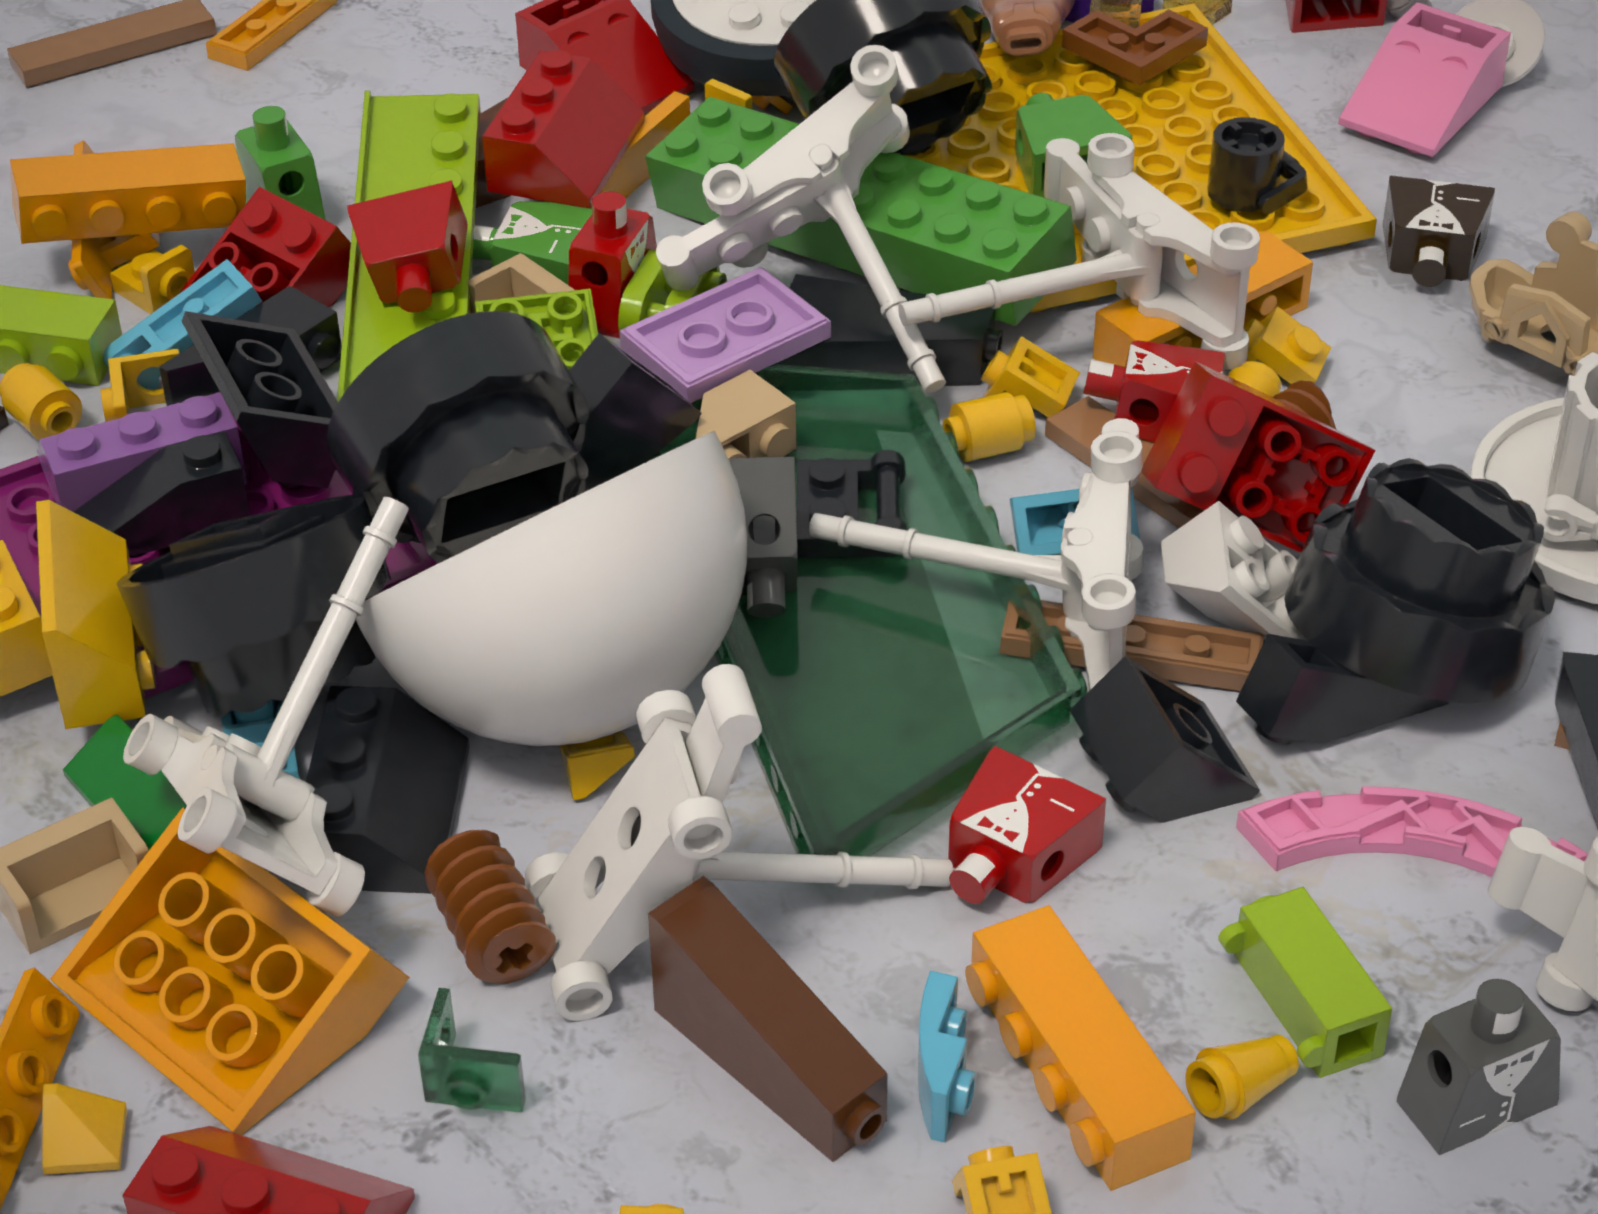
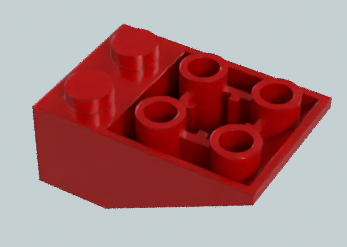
M543 0L515 13L519 65L525 70L529 68L540 50H563L571 55L592 58L644 113L654 109L674 91L686 94L694 90L692 79L676 67L668 58L658 36L630 0Z
M258 187L179 294L228 259L254 287L263 302L291 286L327 307H331L347 287L351 242L336 225Z
M1195 361L1143 464L1141 473L1156 489L1203 510L1220 501L1237 517L1246 516L1257 526L1262 536L1301 553L1313 522L1320 512L1329 504L1349 503L1376 450L1242 382Z

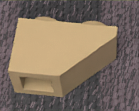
M750 369L703 393L700 410L702 414L699 416L695 439L715 431L729 462L730 458L784 457L796 450V403Z

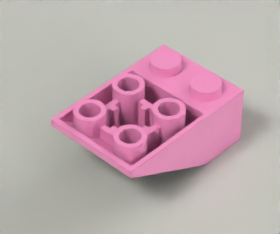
M1418 2L1415 3L1393 24L1340 115L1338 124L1356 130L1365 137L1379 138L1405 147L1411 153L1434 157L1502 87L1511 32Z

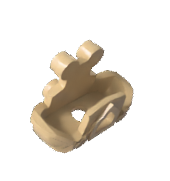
M1571 211L1549 224L1546 230V239L1550 247L1560 254L1558 261H1542L1535 267L1534 274L1507 259L1488 260L1474 270L1469 281L1472 309L1477 316L1483 341L1488 343L1498 341L1505 345L1510 344L1555 366L1563 367L1565 373L1573 376L1575 375L1578 361L1592 352L1598 354V244L1589 240L1592 235V227L1589 220L1583 214ZM1551 330L1556 338V343L1546 340L1541 334Z

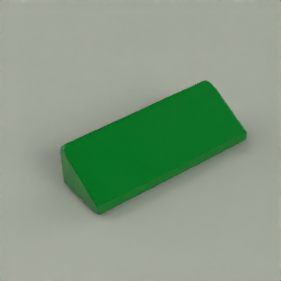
M116 714L97 730L63 768L66 779L91 807L109 798H113L143 839L148 850H150L182 807L186 809L187 805L161 770L157 774L150 776L124 763V749L132 729Z

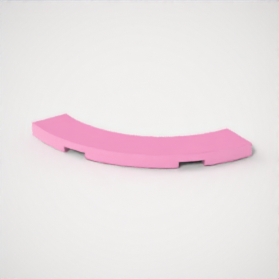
M1369 786L1361 787L1360 794L1322 797L1320 790L1268 800L1238 811L1236 828L1275 871L1321 857L1349 853L1379 852L1433 858L1457 864L1492 877L1511 829L1524 826H1521L1523 818L1479 802L1415 789ZM1562 837L1557 843L1549 839L1552 846L1583 861L1586 860L1588 853Z

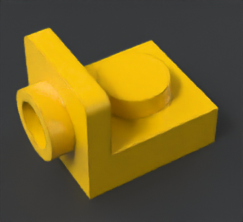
M179 245L164 254L155 249L140 254L129 263L110 272L113 291L147 313L152 314L177 296L194 274L192 252L184 245Z
M1021 336L1008 355L998 350L981 377V380L988 384L983 397L1003 393L1004 390L1013 396L1024 395L1030 402L1032 409H1036L1045 416L1051 417L1062 411L1066 406L1080 372Z
M1012 1146L984 1149L969 1155V1165L962 1166L952 1180L955 1196H963L967 1214H1052L1038 1153L1015 1156Z

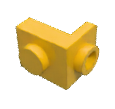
M1278 306L1261 323L1253 318L1243 328L1249 336L1246 362L1258 359L1263 364L1272 368L1290 384L1300 380L1312 381L1313 383L1317 381L1331 347L1322 341L1312 329L1301 325Z

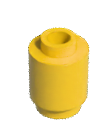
M30 363L18 364L8 370L0 382V396L3 407L37 440L61 434L68 429L76 428L82 416L81 400L46 367Z
M1009 392L952 404L949 417L944 418L942 425L944 440L951 453L957 452L964 462L1020 450L1025 442L1032 441L1035 438L1036 433L1035 417L1030 402L1024 395L1013 396Z

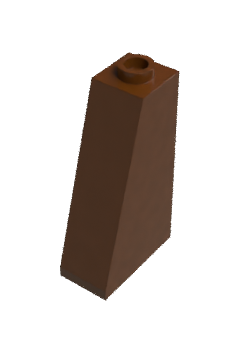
M702 876L648 913L654 1010L830 1161L834 1162L855 1145H865L877 1136L887 1121L888 1073L709 879Z

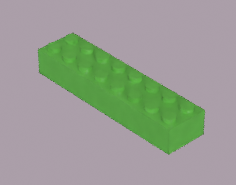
M708 97L645 156L657 208L705 224L714 220L720 215L711 210L706 202L702 188V182L706 173L716 165L724 163L735 164L742 169L746 168L799 124ZM880 152L864 170L860 179L859 194L853 198L855 207L896 286L914 293H934L939 295L983 285L992 279L997 282L1073 265L1077 260L1071 206L899 153ZM831 217L825 222L806 223L793 233L777 237L768 242V245L865 276L839 225ZM1044 295L1002 304L1000 308L995 309V320L1017 326Z

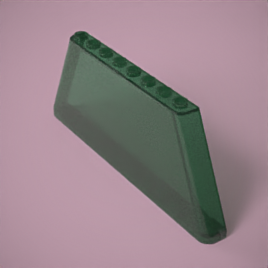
M773 364L756 372L758 376L796 403V450L784 456L794 457L796 525L797 460H818L822 458H833L836 460L871 459L879 451L893 450L900 453L906 463L905 481L900 485L901 515L908 530L913 528L922 534L1016 552L1012 544L1005 545L999 534V524L993 507L990 505L984 506L979 497L978 484L971 468L964 469L959 460L958 446L951 431L944 432L940 424L939 412L932 396H925L913 374ZM703 398L691 403L699 411L701 410ZM699 418L650 460L695 440ZM876 489L858 490V516L861 522L874 524L877 521ZM903 555L893 557L797 558V590L785 593V613L773 618L751 616L747 612V594H741L733 621L720 647L715 652L719 665H736L745 674L762 724L761 734L751 745L796 854L837 855L838 852H846L849 856H872L962 797L989 751L994 746L1021 758L1076 722L1070 709L1087 693L1086 682L1081 670L1077 667L1071 668L1065 657L1064 644L1059 629L1055 625L1049 626L1042 614L1040 596L1033 584L1027 585L1023 579L918 558L906 560L903 558ZM1009 601L1018 614L1019 628L1025 629L1031 641L1030 658L999 654L1001 635Z

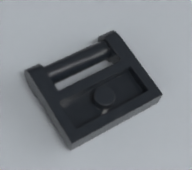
M882 450L875 453L871 459L836 460L833 458H822L818 460H797V558L898 556V554L852 545L841 547L837 542L812 538L809 535V525L814 513L841 518L847 515L859 521L858 490L876 489L877 521L874 524L908 531V527L902 520L900 485L905 481L906 477L904 457L893 450Z

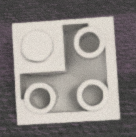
M1218 501L1161 541L1165 583L1205 616L1235 630L1264 635V641L1268 634L1307 640L1291 621L1284 600L1286 589L1298 561L1288 551L1282 550L1279 552L1262 537L1257 526L1246 516L1237 517Z

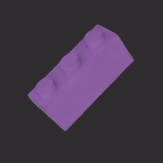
M220 392L208 396L191 397L181 403L146 412H133L119 419L84 428H71L61 434L40 439L37 449L38 458L55 503L72 512L163 447L185 442L196 436H208L223 431L226 432L240 462L245 485L247 484L238 427Z

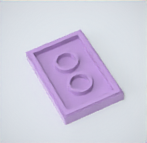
M759 267L620 330V346L692 403L703 398V393L749 369L756 373L831 338V321L768 271Z

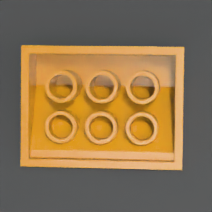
M182 807L50 980L227 1128L236 1134L243 1135L366 1037L410 977L321 909L311 905L305 897L269 870L222 847L207 854L179 840L178 827L182 814L185 811V808Z

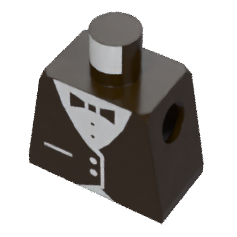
M1390 175L1382 224L1388 268L1395 273L1411 274L1418 284L1425 287L1437 286L1444 279L1458 281L1469 279L1487 238L1495 188Z

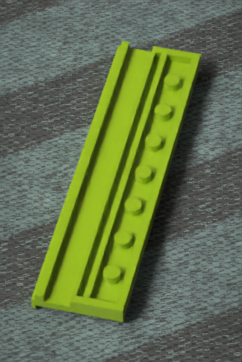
M370 90L364 92L355 204L452 180L467 219L468 229L460 283L454 288L432 293L431 305L424 311L412 313L401 309L397 302L385 303L380 301L364 263L352 226L337 394L338 402L355 378L389 348L406 337L433 324L453 317L470 314L468 281L472 278L481 116L479 94L450 93L443 95L371 96Z

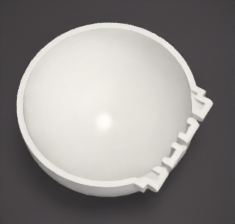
M710 432L542 512L365 600L362 605L364 611L361 616L356 617V621L375 656L392 678L411 697L434 714L457 727L494 740L529 746H561L587 742L612 735L638 723L636 712L640 703L646 697L664 690L683 692L709 663L720 647L733 621L742 593L747 565L745 510L737 479L716 432Z

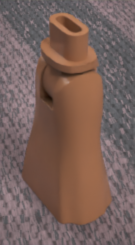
M978 0L989 20L991 32L1005 53L1012 56H1032L1046 51L1055 40L1062 22L1070 14L1075 0Z

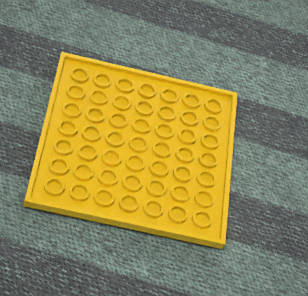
M1194 3L1116 18L1119 21L1134 22L1133 25L1129 26L1136 29L1169 9L1208 28L1207 46L1142 85L1128 82L1121 76L1097 64L1087 62L1083 57L1063 48V29L1059 30L1055 40L1046 51L1032 56L1009 55L1002 50L998 42L984 44L979 59L991 80L992 89L986 93L983 108L978 113L968 116L963 127L957 133L938 139L926 152L917 155H904L1029 193L1015 152L1017 110L1021 106H1025L1027 101L1038 93H1048L1054 100L1086 95L1095 100L1133 136L1132 141L1135 149L1132 171L1212 230L1226 223L1247 224L1255 228L1259 234L1268 231L1299 253L1332 246H1345L1351 242L1374 238L1377 222L1375 216ZM1248 117L1265 120L1278 126L1284 133V151L1298 160L1300 165L1306 170L1307 191L1270 214H1264L1260 210L1253 212L1234 211L1214 203L1208 196L1207 184L1213 132L1220 123L1229 119ZM1280 175V183H1279V185L1282 184V183H1284L1285 181H1287V180H1289V179H1285L1284 177H1282V176ZM1073 224L1077 260L1074 264L1082 263V244L1085 239ZM1184 253L1187 267L1195 265V259ZM1113 279L1046 294L1030 312H1040L1051 307L1079 301H1091L1098 297L1116 294L1117 282Z

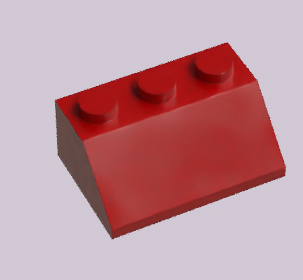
M540 50L482 135L487 191L591 209L593 197L601 193L644 123V111L592 58L571 55L563 50Z
M213 1126L162 1135L122 1195L127 1214H406L415 1199L414 1188Z

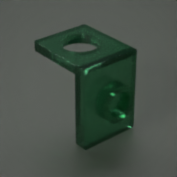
M438 988L418 1052L425 1102L454 1105L467 1110L483 1108L521 1113L526 1100L521 1055L518 1053L453 1046L456 1038L451 991L448 988Z

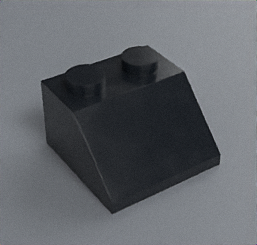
M1126 656L1070 709L1072 716L1083 733L1079 738L1082 748L1096 763L1104 768L1109 777L1105 784L1107 791L1128 812L1134 813L1139 809L1164 823L1253 799L1261 791L1205 702Z

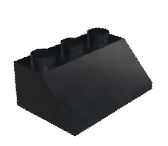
M185 311L181 322L237 424L271 480L290 488H300L303 485L328 488L336 469L328 455L327 431L338 401L296 330Z
M330 686L306 782L315 788L314 794L322 797L327 802L323 823L324 832L333 852L339 853L363 866L365 878L361 891L431 894L426 885L424 872L428 859L437 846L452 837L470 749L469 738L397 688Z

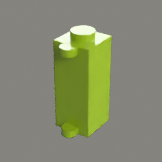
M1304 886L1275 896H1264L1251 904L1240 907L1238 922L1226 926L1220 932L1218 941L1227 953L1234 954L1297 1045L1296 1053L1305 1067H1312L1317 1076L1322 1078L1384 1056L1393 1008Z

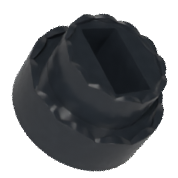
M815 0L797 17L783 35L774 56V67L801 113L807 119L853 82L850 64L858 50L869 45L886 47L896 58L899 76L896 86L889 93L891 104H896L903 109L907 115L910 131L907 143L894 153L917 155L930 149L938 139L957 133L963 127L968 116L978 113L983 108L986 93L991 91L992 83L979 58L983 51L984 42L990 38L991 25L978 0Z
M488 311L470 313L438 322L406 337L368 365L347 388L332 414L327 431V450L333 466L351 494L366 497L372 519L385 496L393 498L409 508L395 537L397 543L411 541L420 543L428 555L439 564L585 492V479L588 477V468L579 452L585 439L589 408L552 340L538 323L525 316L510 312Z
M1411 458L1398 460L1391 465L1384 462L1378 463L1366 477L1357 500L1348 504H1329L1313 522L1285 592V607L1295 627L1311 644L1332 660L1374 682L1408 694L1441 701L1480 703L1500 700L1516 693L1526 683L1555 603V592L1546 583L1542 570L1534 561L1544 535V526L1537 523L1535 512L1529 504L1522 500L1512 499L1508 492L1497 482L1488 479H1472L1462 469L1453 465L1437 464L1427 466L1419 460Z
M355 495L338 496L214 523L169 544L171 552L155 558L123 576L117 582V586L150 664L154 663L158 667L167 669L186 660L207 713H211L218 718L231 713L233 710L240 713L256 711L270 700L284 701L331 606L329 600L332 594H337L365 536L363 530L365 526H370L373 520L366 497ZM384 560L367 597L379 594L384 588L386 581L391 580L386 560ZM356 619L325 683L341 681L350 674L355 666L360 667L371 664L376 657Z

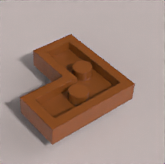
M1169 9L1136 29L1095 10L1063 29L1062 47L1083 57L1087 62L1097 64L1121 76L1128 82L1142 85L1207 46L1208 28Z

